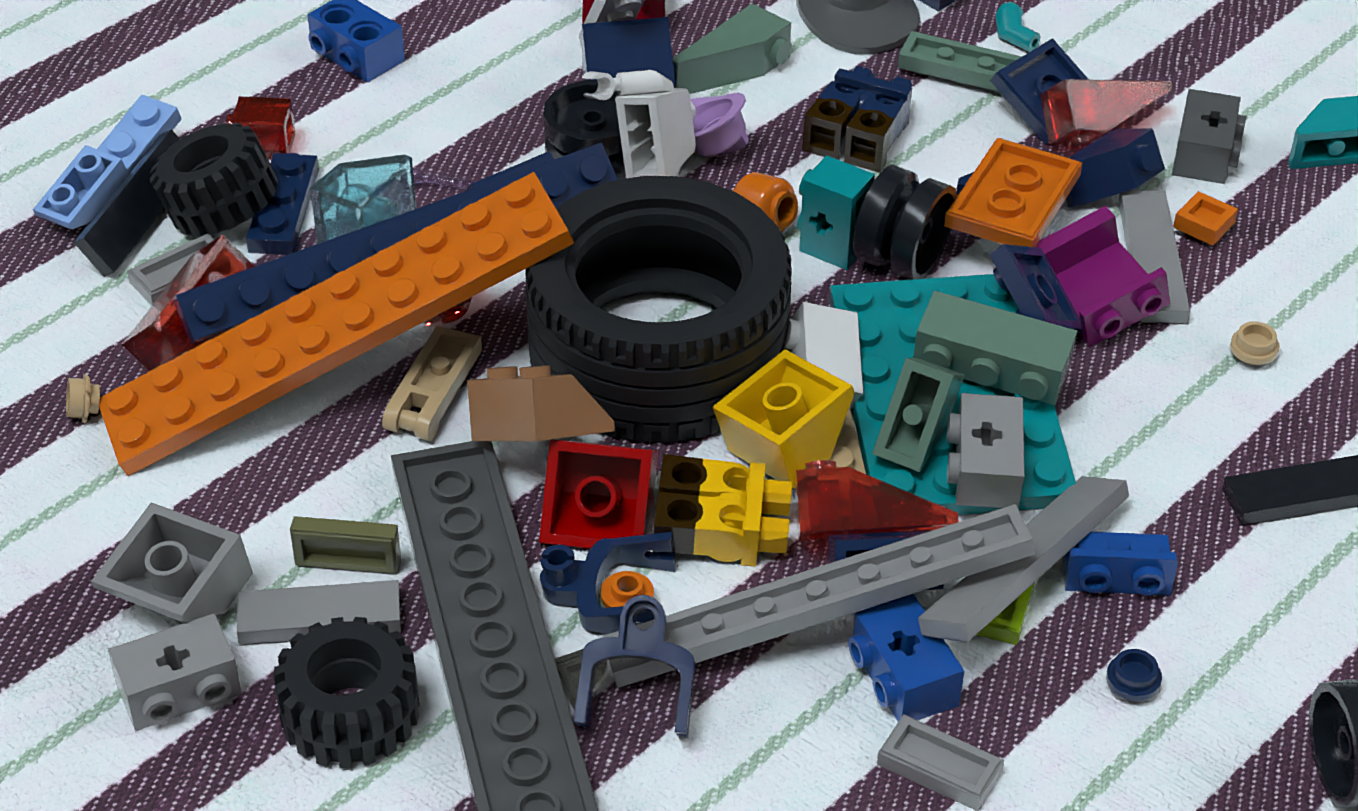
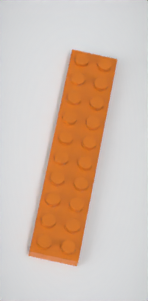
M535 172L510 183L475 203L467 205L450 216L423 228L421 231L379 251L375 255L335 274L300 294L292 296L275 307L248 319L225 333L202 343L200 346L101 396L99 408L120 467L127 476H130L574 244L566 225Z

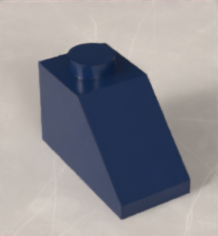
M1153 128L1113 129L1069 157L1070 159L1082 162L1080 177L1066 198L1068 207H1077L1135 189L1165 170Z

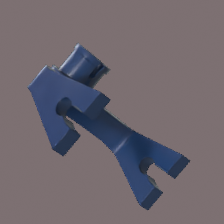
M672 532L611 539L604 538L597 541L591 547L585 561L575 560L573 550L566 545L548 547L541 554L543 559L540 558L543 568L540 573V582L544 598L554 605L577 606L581 625L587 631L606 634L619 631L623 606L603 608L598 605L600 588L607 572L617 563H627L675 573L677 566L675 553L662 552H672L674 544ZM645 611V613L637 618L636 622L640 623H636V625L654 620L655 616Z
M638 595L628 600L621 611L618 637L598 638L585 645L573 720L578 727H590L596 667L608 660L639 658L666 664L681 674L674 732L678 737L689 738L695 659L684 647L664 642L666 613L660 602L648 595ZM648 611L655 616L654 624L649 629L641 630L636 627V620L641 614Z

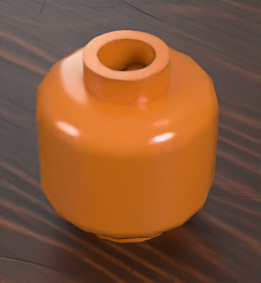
M752 172L745 175L732 190L760 207L781 232L790 226L797 216L798 200L792 185L783 178Z

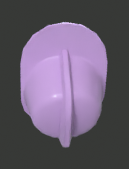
M732 93L724 96L690 99L696 109L693 125L696 141L695 151L698 154L708 157L745 148L748 144V136L745 131L746 124L741 113L746 102L744 94Z

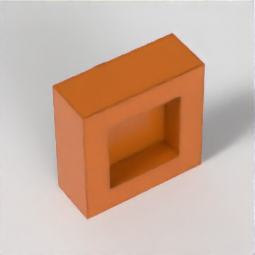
M1197 191L1176 213L1173 228L1213 246L1235 224L1238 208Z

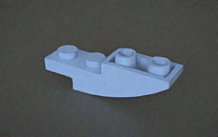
M141 94L97 149L87 145L83 147L33 208L35 215L69 229H75L90 223L159 136L171 129L174 130L182 120L178 108Z

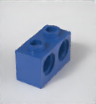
M331 0L307 14L309 26L308 39L311 49L367 83L405 61L402 26L358 0Z

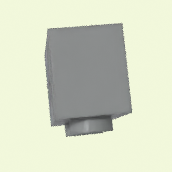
M961 393L958 414L949 413L947 426V444H956V453L949 452L947 463V483L956 484V505L1004 508L1016 504L1018 508L1024 481L1023 397Z
M215 613L108 649L115 682L135 731L155 724L165 723L172 718L207 706L220 704L227 699L242 694L236 660Z

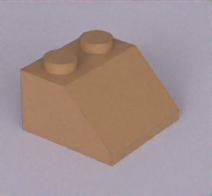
M550 365L520 367V376H518L517 366L487 368V378L467 380L472 441H544L615 431L614 420L572 374L551 375Z

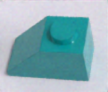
M1358 96L1326 98L1315 107L1295 130L1288 161L1290 169L1358 163Z

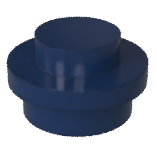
M1127 649L1120 652L1109 663L1106 681L1109 688L1116 695L1131 701H1144L1158 693L1161 687L1162 673L1156 659L1150 653L1140 649Z

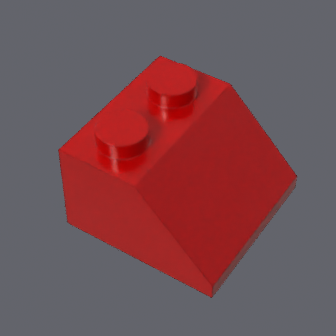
M551 439L549 442L539 543L591 548L597 541L604 538L646 535L654 500L659 450Z

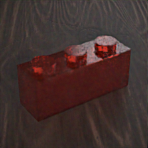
M223 234L188 259L121 345L149 371L196 348L199 342L191 344L173 302L175 295L255 266Z

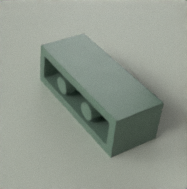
M934 291L917 329L913 358H920L964 374L965 380L976 382L983 386H990L1022 395L1028 399L1056 405L1071 364L1077 330Z

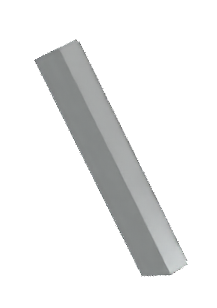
M1129 190L1120 193L1118 203L1127 251L1148 274L1160 267L1167 273L1170 304L1162 308L1158 313L1141 319L1140 322L1188 323L1190 307L1166 192Z

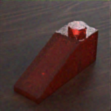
M1064 79L1040 94L1049 144H1067L1068 149L1071 150L1085 148L1093 143L1095 138L1113 129L1172 90L1171 81Z
M811 461L805 464V469L796 470L794 485L798 541L828 540L827 534L936 530L959 522L957 512L850 467L836 468L835 461Z

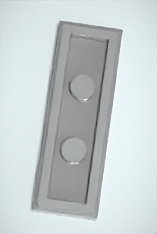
M399 580L238 591L237 638L239 644L290 641L298 633L308 634L309 626L318 622L322 626L331 624V618L343 617V621H353L355 617L367 618V624L373 625L377 621L387 624L389 633L401 632Z

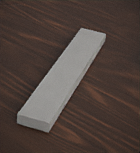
M1081 476L1075 485L1067 488L1026 524L1033 538L1035 555L963 578L918 617L921 635L969 642L1129 497L1127 480Z

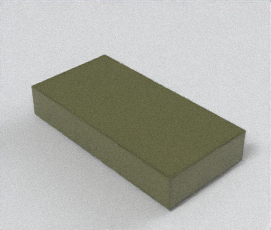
M293 517L290 535L295 565L398 574L401 564L398 525Z

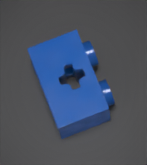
M914 594L855 612L853 637H850L848 641L849 651L855 665L860 669L865 668L873 681V689L878 702L883 708L889 707L898 722L903 714L918 721L960 706L964 678L963 668L944 639L921 635L918 617L925 610Z

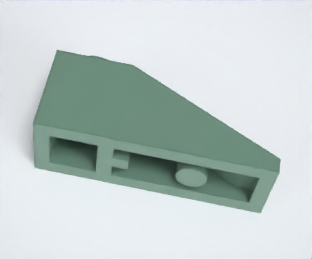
M753 3L673 57L675 88H686L689 94L764 76L790 57L792 43L790 42L791 22Z

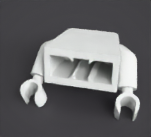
M653 70L617 73L616 78H612L608 73L586 72L582 78L597 79L598 89L593 94H583L584 97L607 100L613 95L614 91H617L620 95L615 98L626 178L678 176L681 166L695 151L696 147L693 125L696 109L690 101L689 91L686 88H674L671 80Z

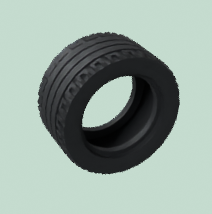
M639 176L614 180L584 190L559 205L556 210L566 225L574 244L525 269L528 343L531 366L550 365L551 375L572 374L614 420L615 431L604 432L603 434L637 442H678L706 437L721 431L713 406L786 349L784 348V342L790 319L792 268L791 255L789 254L790 249L785 243V238L779 228L760 207L740 194L710 182L679 176ZM660 292L694 297L710 303L718 309L686 320L645 322L619 317L599 307L626 296Z

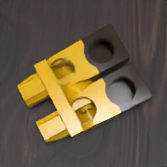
M663 454L654 534L672 532L674 544L672 552H662L707 555L722 562H734L741 559V565L756 567L758 552L786 554L790 519L763 517L761 513L789 516L792 482L764 479L765 463L750 462V468L743 464Z

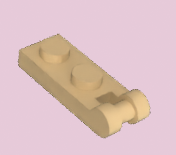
M436 325L388 402L382 419L383 428L400 433L403 429L413 431L415 437L432 441L438 432L441 418L482 351L481 336ZM412 406L422 408L419 413L410 410Z

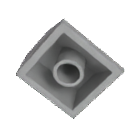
M151 502L91 580V583L95 589L176 620L188 622L213 613L215 615L224 614L238 596V591L243 589L253 575V571L241 535Z

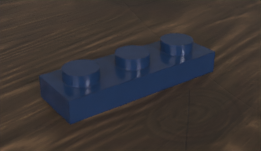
M273 153L271 165L277 175L278 186L275 188L276 193L273 198L268 200V204L252 218L246 237L248 253L275 255L294 253L319 171L317 155Z

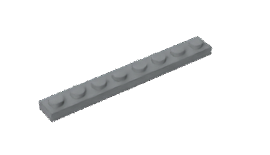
M1016 504L666 615L664 642L684 647L693 655L695 663L1035 555L1033 538ZM655 619L638 624L636 627L641 630L649 629L654 624ZM619 631L602 637H618ZM620 658L609 660L618 688L676 670L666 664L647 659Z

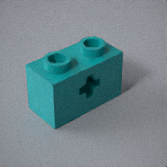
M827 155L813 170L809 169L805 172L799 185V194L802 196V209L797 221V230L800 231V252L845 270L850 268L857 260L853 251V240L858 215L866 194L875 180L874 173Z

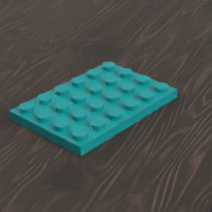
M994 274L830 285V306L832 308L857 312L863 394L858 401L854 402L852 411L877 516L876 522L982 514L1001 509L956 505V484L947 483L949 452L956 453V444H947L948 423L921 472L872 454L905 359L913 358L917 329L933 292H942L1016 313V310L1019 308L1013 297L1000 287ZM963 379L952 413L958 414L961 393L1023 397L1024 481L1018 507L1019 511L1044 509L1067 488L1076 484L1054 405Z

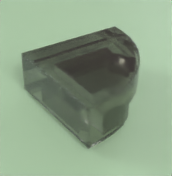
M583 649L555 658L563 690L574 710ZM608 661L601 663L595 669L592 700L596 697V691L600 688L607 675Z

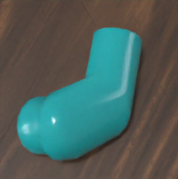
M1014 2L1002 4L995 14L998 36L1029 52L1037 48L1041 36L1038 32L1022 25V16H1024L1022 8Z

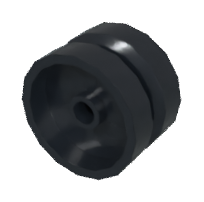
M597 80L570 83L554 91L545 101L544 105L545 153L551 151L554 159L602 143L617 179H626L615 98L620 96L618 92L614 91L613 95L607 100L584 97L583 94H593L597 91Z
M893 164L885 167L871 185L858 215L853 240L855 258L879 268H883L891 263L894 273L911 280L927 278L943 253L952 230L951 228L944 227L945 214L957 198L956 188L932 178L919 183L918 175L910 170Z
M1350 679L1319 683L1313 692L1309 709V734L1316 769L1328 797L1338 807L1358 806V680Z

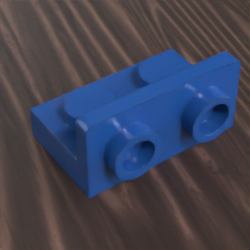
M1091 531L1062 557L1065 591L1171 596L1178 566L1177 554L1170 552L1168 535Z

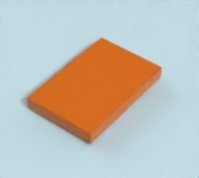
M996 138L946 212L944 227L1003 245L1036 247L1080 177L1082 162Z

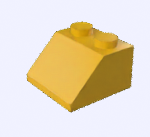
M784 349L715 404L713 410L728 451L748 463H765V473L779 481L792 482V489H795L830 460L855 392L853 385Z

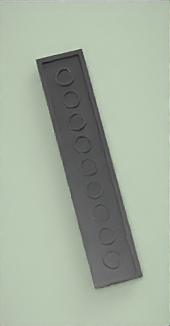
M469 441L391 455L394 479L476 811H598L492 441Z

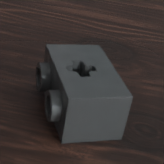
M1188 89L1172 175L1225 184L1228 167L1237 168L1247 117L1238 114L1241 97Z

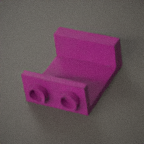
M1106 205L1041 239L1036 248H1042L1080 317L1082 332L1078 335L1088 347L1117 335L1126 327L1145 317L1158 313L1162 308L1170 304L1167 273L1160 267L1148 274L1119 242L1116 217Z

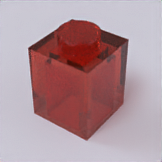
M239 96L234 114L229 113L227 115L226 123H242L243 126L252 128L269 160L272 159L273 153H290L296 134L292 100L289 98Z

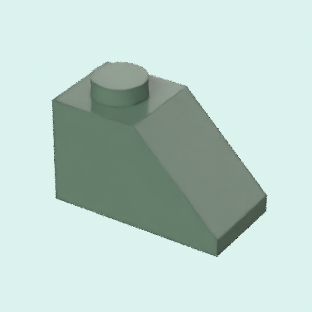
M906 358L872 454L921 472L948 423L949 413H952L965 375L920 358Z

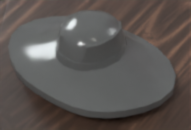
M913 0L796 1L800 17L817 38L836 50L852 54H876L893 49L906 42L911 31L916 32L920 23V14Z

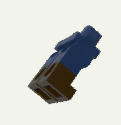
M857 65L851 71L839 68L835 73L834 81L827 85L804 115L802 151L823 157L827 155L838 160L844 153L845 163L881 172L886 164L889 149L909 123L912 96L911 80L897 76L890 81L875 78L871 69Z

